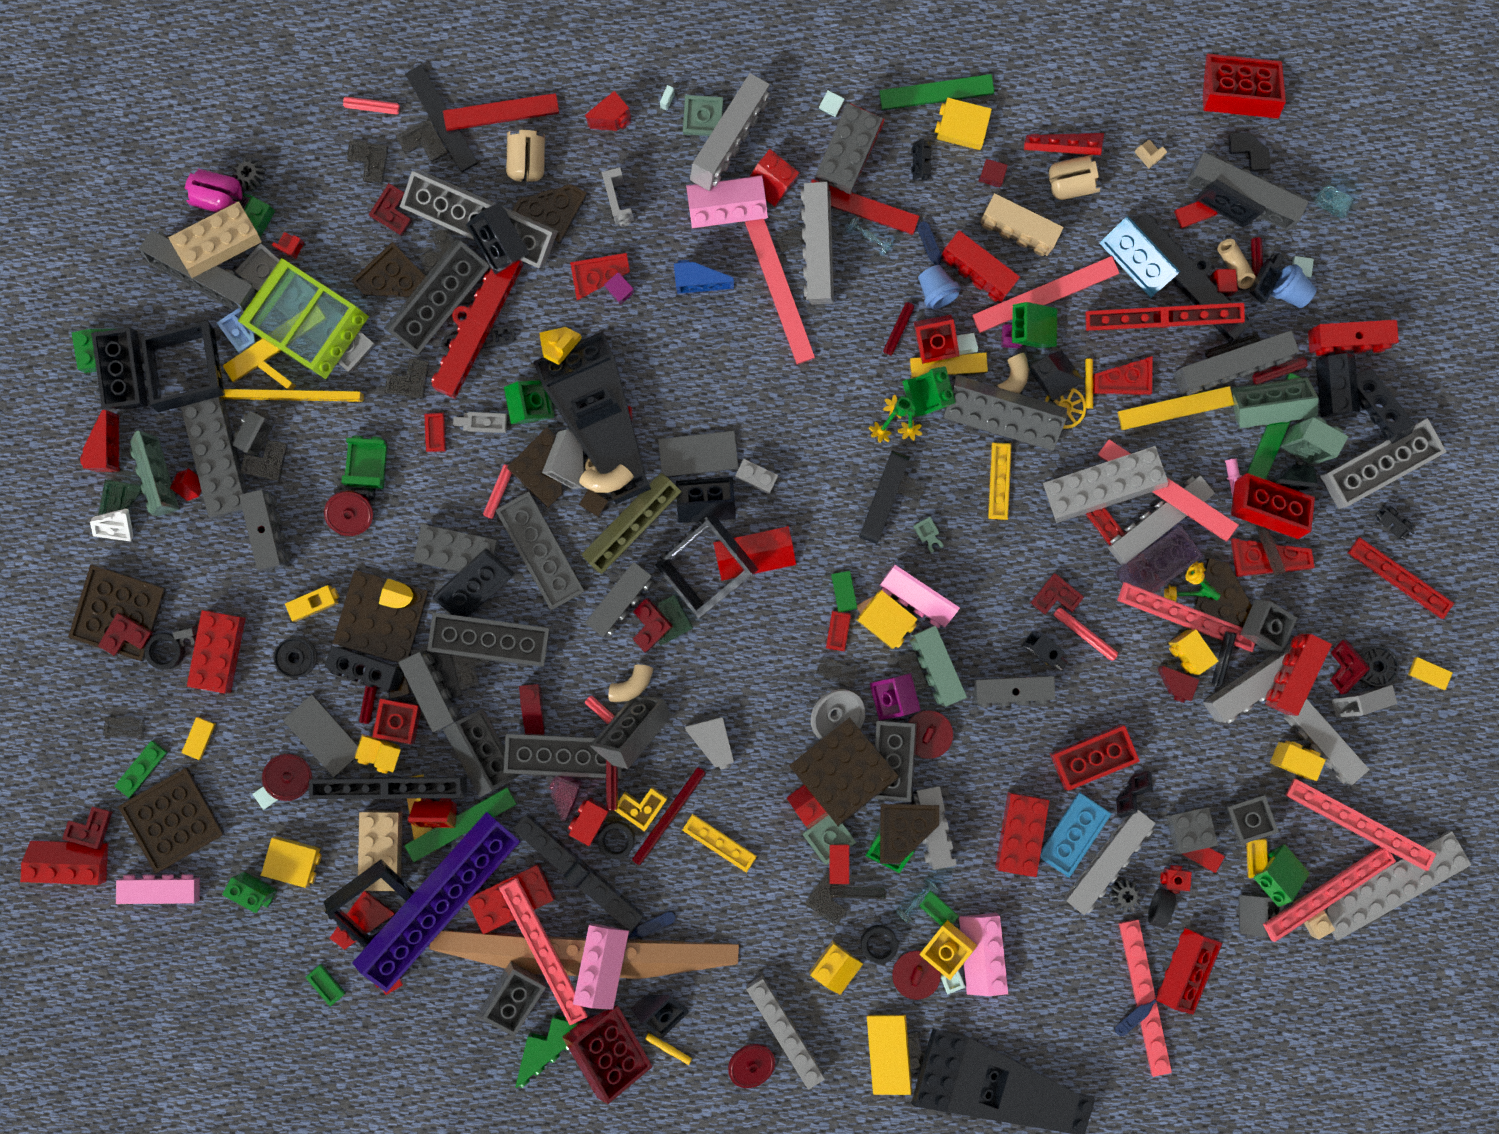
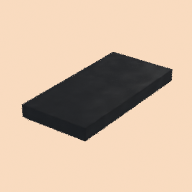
M485 548L435 593L432 599L451 615L468 617L514 576V572Z

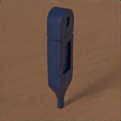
M920 222L917 231L928 258L935 265H940L941 253L931 228L927 222Z
M667 911L638 925L628 935V939L631 937H645L672 924L676 917L674 912Z
M1154 999L1152 1002L1138 1006L1116 1026V1034L1125 1036L1149 1015L1152 1006L1157 1000Z

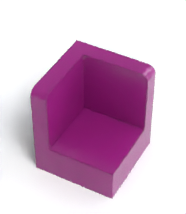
M620 273L614 275L604 284L606 290L620 305L635 293L634 289Z
M1004 324L1002 326L1001 347L1020 349L1022 347L1021 344L1012 343V325Z

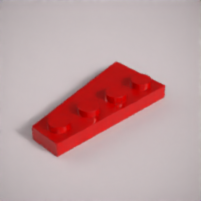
M1104 133L1026 135L1024 150L1101 155Z
M1231 539L1236 577L1315 568L1312 549Z

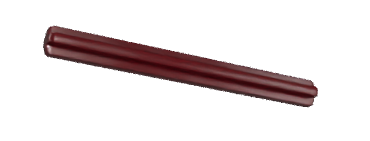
M696 768L632 858L634 863L637 865L642 864L706 774L702 768Z

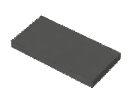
M734 431L658 439L662 473L666 477L738 469Z
M311 694L283 719L287 726L333 777H336L356 759L355 753L358 744L314 694Z

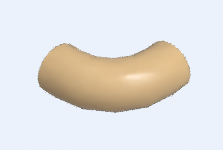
M1234 239L1222 241L1218 245L1217 250L1228 269H1236L1238 287L1242 289L1251 287L1256 277Z
M1025 353L1017 354L1007 360L1010 367V375L1006 381L997 385L998 388L1018 394L1021 393L1027 384L1030 371Z
M619 464L612 472L600 474L589 468L581 475L579 482L591 491L609 493L621 489L634 476L625 466Z
M634 665L632 676L627 681L611 683L609 687V701H630L639 696L648 687L653 668L646 665Z

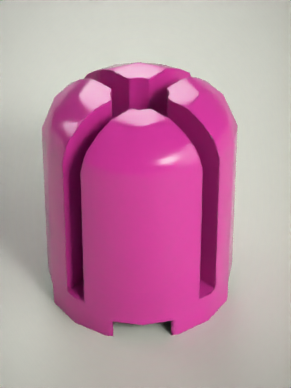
M199 169L194 174H189L185 184L189 198L186 201L194 207L219 212L235 204L236 201H233V199L242 200V186L238 180L230 176Z

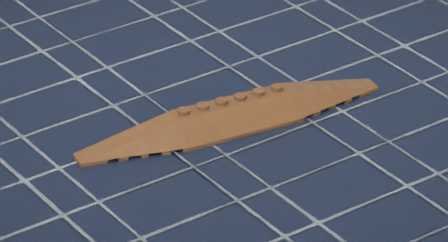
M442 930L430 943V950L505 969L511 961L534 974H543L523 934L495 932L483 934L482 932ZM548 936L567 975L579 976L586 938ZM627 939L620 978L643 979L738 964L739 944Z

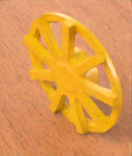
M1073 388L1067 399H1064L1062 395L1060 397L1061 401H1054L1058 406L1067 408V415L1073 422L1071 425L1064 424L1063 429L1077 426L1086 414L1085 399L1078 390ZM1075 392L1081 399L1071 402L1070 400ZM1048 396L1046 397L1045 402L1049 401L1050 398ZM1082 402L1083 411L1074 409L1073 406ZM1071 412H1076L1082 415L1079 418V420L1076 421L1072 416Z

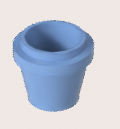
M1297 264L1288 265L1281 270L1282 273L1271 295L1298 308H1303L1313 299L1317 288L1305 276L1300 266Z
M934 265L926 269L918 277L927 308L940 309L953 302L959 296L961 287L958 282L952 280L941 265Z

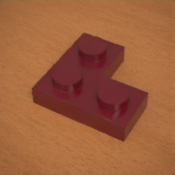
M388 183L370 211L369 216L400 236H403L412 220L397 211L404 192Z
M1053 573L1030 601V604L1044 615L1047 614L1056 601L1070 612H1073L1084 599V596L1057 574Z
M649 598L645 599L633 611L645 625L633 640L646 653L673 625Z
M117 613L98 647L113 656L118 655L125 641L139 649H144L153 632L125 615Z
M1342 640L1331 652L1332 656L1341 665V668L1330 681L1341 694H1346L1370 667L1348 640Z
M92 807L86 825L68 820L62 839L101 850L113 812Z

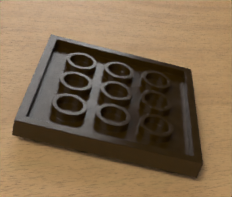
M90 564L68 638L98 647L117 613L125 615L153 632L166 588ZM125 641L118 653L138 661H144L145 659L144 649H139Z
M354 570L333 644L396 662L410 657L429 591L405 584L413 593L411 602L402 608L387 607L379 604L382 589L387 579Z
M850 717L789 765L837 826H840L899 778Z
M188 767L118 806L155 874L225 835Z

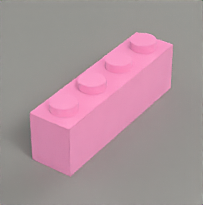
M134 874L123 875V878L116 880V904L196 903L200 901V877H193V874H183L181 878H174V874H164L162 878H155L154 874L143 875V878H135Z

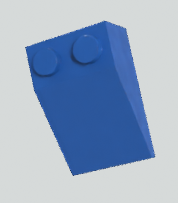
M679 260L678 263H674L677 294L734 289V279L731 276L695 262H689V260Z

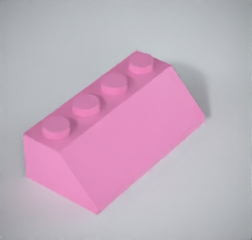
M762 175L719 181L716 187L713 186L710 191L697 184L686 185L692 228L768 218Z
M896 565L890 568L879 585L888 596L891 597L893 594L899 598L897 602L905 607L910 605L914 608L913 612L921 618L925 615L931 619L929 623L938 629L940 626L945 628L960 609V607Z
M998 913L959 916L960 931L978 945L964 963L967 994L980 996L1008 994L1000 915Z
M594 923L589 924L573 1005L596 1009L614 1008L629 934L628 930Z

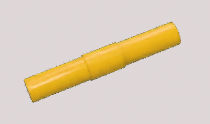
M1085 359L1086 409H1093V359Z
M650 1033L645 1038V1040L671 1056L676 1057L687 1065L690 1064L692 1060L690 1056Z

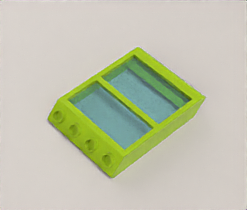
M281 258L238 322L319 376L327 379L369 316L343 297Z

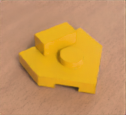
M567 327L539 333L544 358L558 365L582 339L581 334Z

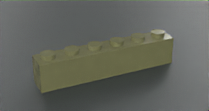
M662 472L649 484L651 490L639 494L581 554L600 574L682 492Z

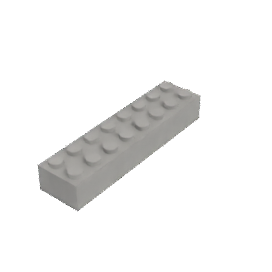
M415 170L411 172L400 207L474 239L466 223L481 211L496 203L421 170ZM503 207L530 253L521 261L537 268L544 267L558 230Z

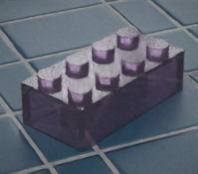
M1179 525L1149 545L1127 564L1120 566L1114 573L1122 584L1123 582L1129 583L1154 593L1204 556L1183 527Z

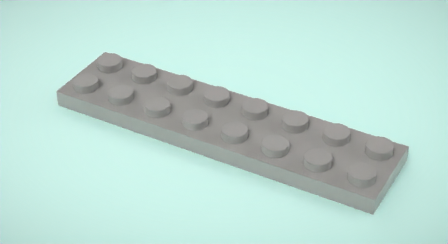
M260 243L235 272L242 278L252 282L253 288L259 291L280 260ZM295 275L274 306L290 320L306 308L316 292L300 277ZM320 297L317 303L327 317V320L306 333V335L322 348L343 316ZM359 331L338 363L350 373L375 344Z
M1449 830L1423 845L1426 849L1436 853L1428 871L1400 858L1324 909V912L1335 928V931L1332 932L1335 939H1342L1471 866L1454 833Z

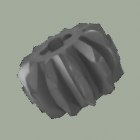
M243 157V163L237 161L238 167H232V170L236 172L232 177L239 181L242 189L247 190L249 187L251 190H254L255 185L261 187L259 181H265L262 175L266 173L261 168L262 164L256 162L254 158L248 161L246 157Z
M1124 879L1122 883L1118 880V887L1111 886L1115 890V893H1109L1110 897H1114L1110 901L1111 904H1116L1115 908L1117 910L1122 908L1125 913L1128 912V908L1135 911L1134 904L1137 906L1141 905L1137 899L1143 898V895L1138 894L1142 889L1136 887V882L1134 881L1129 883L1128 879ZM1125 892L1130 894L1129 898L1126 897L1127 900L1122 897L1123 894H1126Z

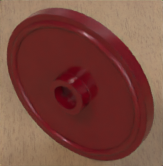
M340 491L332 495L326 502L324 518L328 526L336 533L344 536H355L369 528L373 519V509L368 499L362 494L354 491Z
M927 710L915 714L909 720L910 723H917V756L926 759L937 758L950 748L953 741V728L943 714Z
M292 754L274 757L266 764L262 773V784L265 791L271 797L281 801H292L303 796L309 789V780L312 779L311 769L307 762L301 757Z
M919 950L909 951L901 955L895 962L892 970L893 983L898 992L906 998L913 1000L924 999L932 995L938 988L941 979V972L919 954L922 951Z
M750 1044L742 1047L732 1056L728 1064V1074L731 1081L741 1088H753L761 1085L774 1071V1055L768 1047L761 1044Z

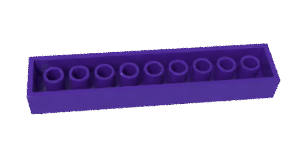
M486 812L357 956L352 964L364 977L387 993L520 841Z

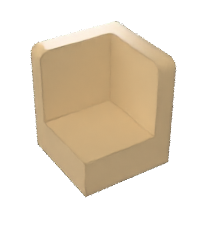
M1151 140L1146 141L1134 151L1148 169L1167 153L1164 147L1158 150Z

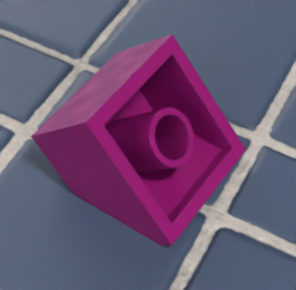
M911 673L869 683L879 720L901 717L921 711Z

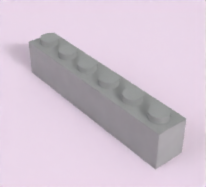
M1201 475L1196 478L1191 476L1184 482L1185 486L1183 488L1203 502L1215 494ZM1162 499L1154 506L1156 508L1151 513L1147 511L1139 517L1141 519L1140 522L1137 524L1133 522L1126 527L1124 535L1120 536L1118 534L1111 539L1110 542L1112 544L1107 548L1121 565L1127 564L1187 515Z
M1307 699L1298 716L1286 715L1284 717L1291 726L1295 725L1298 729V735L1303 740L1307 739L1311 743L1310 748L1321 753V756L1326 759L1324 764L1329 769L1333 768L1337 773L1336 777L1341 783L1353 785L1370 770Z
M1138 809V813L1125 817L1063 897L1065 901L1084 916L1094 909V903L1098 897L1102 898L1105 895L1106 887L1109 883H1113L1118 878L1119 870L1128 865L1131 860L1129 857L1133 852H1137L1141 848L1143 839L1149 837L1154 831L1153 826L1156 823Z
M761 975L747 984V992L807 1089L809 1090L825 1080L822 1070L764 976Z

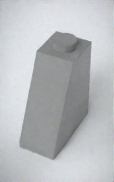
M566 429L557 433L542 473L572 489L583 488L579 482L581 475L584 473L583 449L571 430Z
M1393 685L1379 686L1331 699L1336 718L1366 715L1398 704Z
M723 717L685 726L687 733L715 767L719 766L720 769L731 767L734 759Z

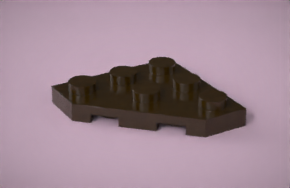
M567 184L561 188L550 189L537 193V195L519 198L512 211L558 230L555 242L561 244L588 194L572 184Z
M391 242L351 282L365 296L409 297L426 276Z
M548 427L507 467L547 508L562 494V483L542 473L556 435Z
M1208 558L1204 578L1221 596L1217 601L1212 597L1197 596L1194 609L1243 628L1252 605L1229 564Z
M880 804V864H900L939 826V805Z

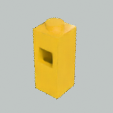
M327 585L287 602L285 606L291 620L297 622L339 604L337 600L339 594L336 588Z

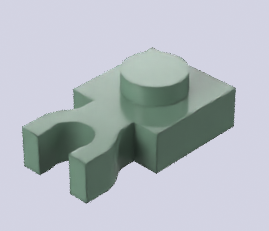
M931 517L913 526L921 542L927 541L930 553L934 552L932 548L933 543H937L939 548L943 547L942 542L935 537L939 532Z

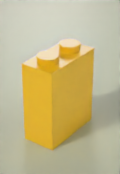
M947 98L946 103L941 104L939 114L942 115L941 122L937 121L934 132L938 133L937 140L981 150L992 109Z
M882 590L876 593L862 613L856 618V621L891 649L899 648L905 640L903 638L907 632L911 633L917 625L915 623L917 618Z
M278 836L272 837L261 876L306 888L315 881L316 872L314 870L315 866L319 865L322 854L319 853L321 848Z

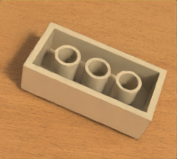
M995 193L979 222L983 224L982 227L986 230H995L999 232L1001 237L1017 241L1016 243L1021 247L1027 248L1028 246L1034 249L1033 252L1039 256H1048L1064 228Z
M239 201L168 237L192 278L261 243L257 231Z
M364 810L359 812L358 876L382 859L401 877L403 811ZM380 878L364 891L394 890Z

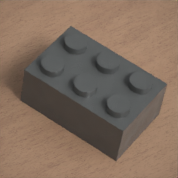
M510 961L480 1008L481 1019L515 1037L545 990L544 979Z

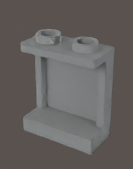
M620 167L602 172L615 224H620L621 227L630 225L631 221H634L631 208L619 209L614 187L624 185Z

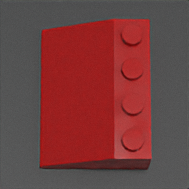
M1216 54L1206 55L1203 111L1279 119L1286 103L1282 61Z

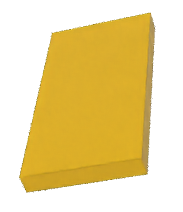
M868 1015L867 1027L873 1095H911L912 1082L906 1015Z

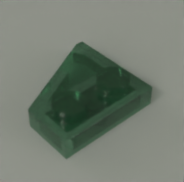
M105 479L98 516L122 509H129L142 492L141 486Z
M676 594L658 603V610L673 625L659 640L660 646L693 629Z

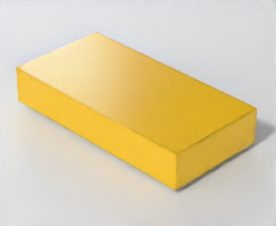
M263 360L259 362L258 367L285 388L293 390L296 387L294 383Z
M1418 657L1414 658L1408 675L1441 690H1446L1453 672Z
M196 717L181 753L201 760L216 724Z
M1266 838L1246 843L1248 878H1254L1255 874L1262 872L1268 864Z

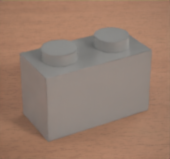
M743 459L735 478L770 494L778 475Z

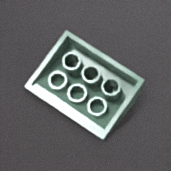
M136 431L130 441V453L136 460L137 466H135V470L142 480L141 490L147 497L146 507L148 512L158 517L180 510L175 492L170 489L172 482L159 438L142 431Z

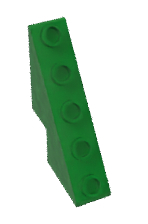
M554 1014L548 1037L529 1033L515 1088L519 1086L523 1088L530 1082L529 1078L533 1074L537 1076L545 1069L544 1065L546 1063L556 1061L563 1049L569 1050L562 1037L584 1021H578L569 1025L566 1017Z

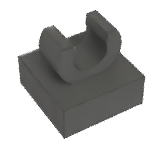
M197 624L179 627L174 630V640L180 639L179 643L183 647L186 645L185 638H188L191 641V645H194L196 641L194 635L198 631Z

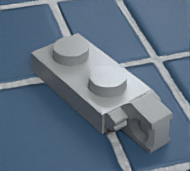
M468 412L464 413V417H454L453 425L463 426V431L507 434V414Z

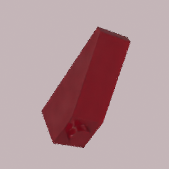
M541 684L519 686L525 733L545 734Z

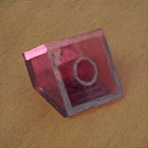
M555 776L549 787L552 790L550 795L560 819L565 822L570 816L583 782L569 776Z

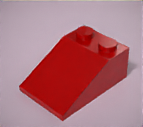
M108 410L101 411L80 457L81 465H83L84 469L95 472H120L119 414Z

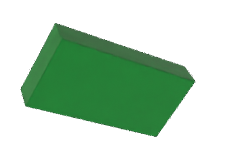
M850 571L831 574L838 612L857 609Z
M931 890L917 904L941 926L947 920L953 924L959 917Z
M322 964L305 977L330 1007L346 994Z

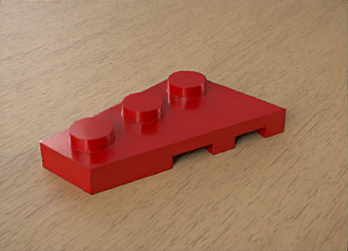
M627 253L570 262L577 301L604 287V284L617 273H620L621 276L630 273Z
M1153 356L1094 374L1093 394L1151 395Z
M363 891L347 913L366 933H369L395 914L393 910L367 891ZM339 927L335 929L329 938L344 950L356 942L350 938L346 930L342 931Z

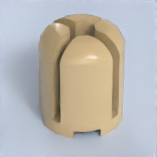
M519 130V134L510 135V131L507 132V175L515 181L522 182L525 174L526 146V182L540 180L544 175L545 134L538 136L537 131Z
M1093 155L1061 161L1051 165L1049 169V182L1052 194L1056 199L1066 200L1100 192V188H1096V181L1099 178L1096 162H1091Z

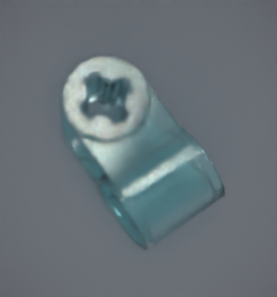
M1326 186L1314 195V202L1332 215L1346 218L1354 198L1332 186Z

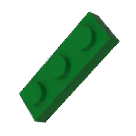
M150 741L115 784V787L128 798H131L168 752L155 741Z

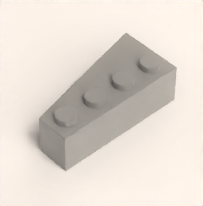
M940 786L915 789L916 794H913L915 805H939V826L922 842V844H926L927 849L924 852L925 862L929 863L933 870L957 866L956 860L951 855L953 846L947 834L949 833L947 819L944 817L945 808Z

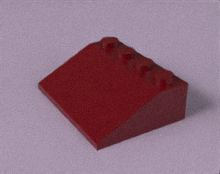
M618 1005L576 1025L562 1037L596 1097L607 1104L612 1102L652 1068L649 1059Z

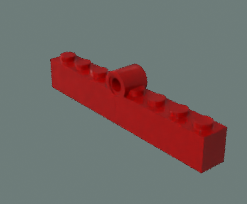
M521 260L496 275L492 269L490 272L487 271L483 278L484 283L482 287L478 288L475 293L473 305H470L468 308L459 306L453 311L452 317L458 326V334L455 339L451 340L449 344L450 350L447 356H443L438 373L436 372L432 377L431 382L435 390L456 399L524 266ZM462 316H467L465 320H460Z
M1244 303L1085 312L1086 331L1168 328L1245 322Z

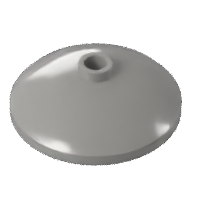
M838 689L825 694L816 703L811 714V727L814 734L822 740L849 717L861 729L865 719L863 701L854 692L846 689Z

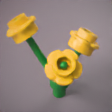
M1198 561L1188 566L1187 574L1185 575L1186 580L1190 583H1200L1202 585L1198 592H1177L1176 586L1170 587V585H1168L1167 589H1164V597L1177 602V596H1206L1208 598L1212 597L1217 601L1221 594L1215 591L1216 589L1204 578V572L1206 571L1204 563H1198Z

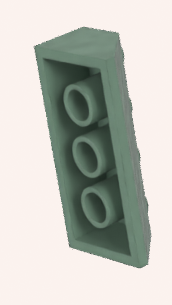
M1308 377L1231 388L1234 413L1239 428L1309 419L1318 415V396Z

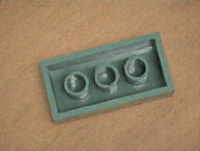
M1313 417L1290 426L1280 448L1314 465L1338 457L1349 436L1343 434L1344 431L1334 426L1332 428L1327 425L1324 419Z
M931 626L912 634L911 646L920 655L917 659L921 668H925L927 671L925 678L929 686L934 687L935 692L933 696L936 703L946 707L967 698L937 627Z

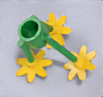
M893 395L892 401L885 399L886 404L889 406L884 407L883 410L890 411L888 419L882 426H879L877 422L874 423V427L869 426V429L873 432L871 437L878 436V442L880 443L883 439L889 442L888 436L892 434L890 431H886L889 423L895 415L898 418L908 415V424L902 422L903 428L898 429L899 433H904L902 439L910 436L911 440L914 441L915 435H922V432L919 431L922 425L914 426L912 402L904 396H901L898 401L896 395Z

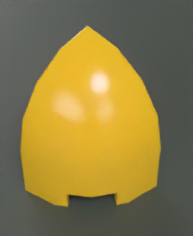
M387 579L382 589L379 604L391 608H402L411 602L413 593L405 584Z

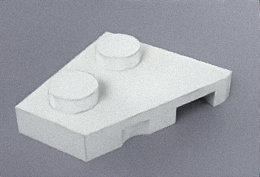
M129 509L95 516L90 521L92 534L95 537L131 541L133 539Z

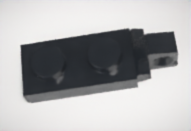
M1280 253L1272 254L1264 262L1249 291L1261 304L1268 301L1282 273L1279 267L1284 257Z

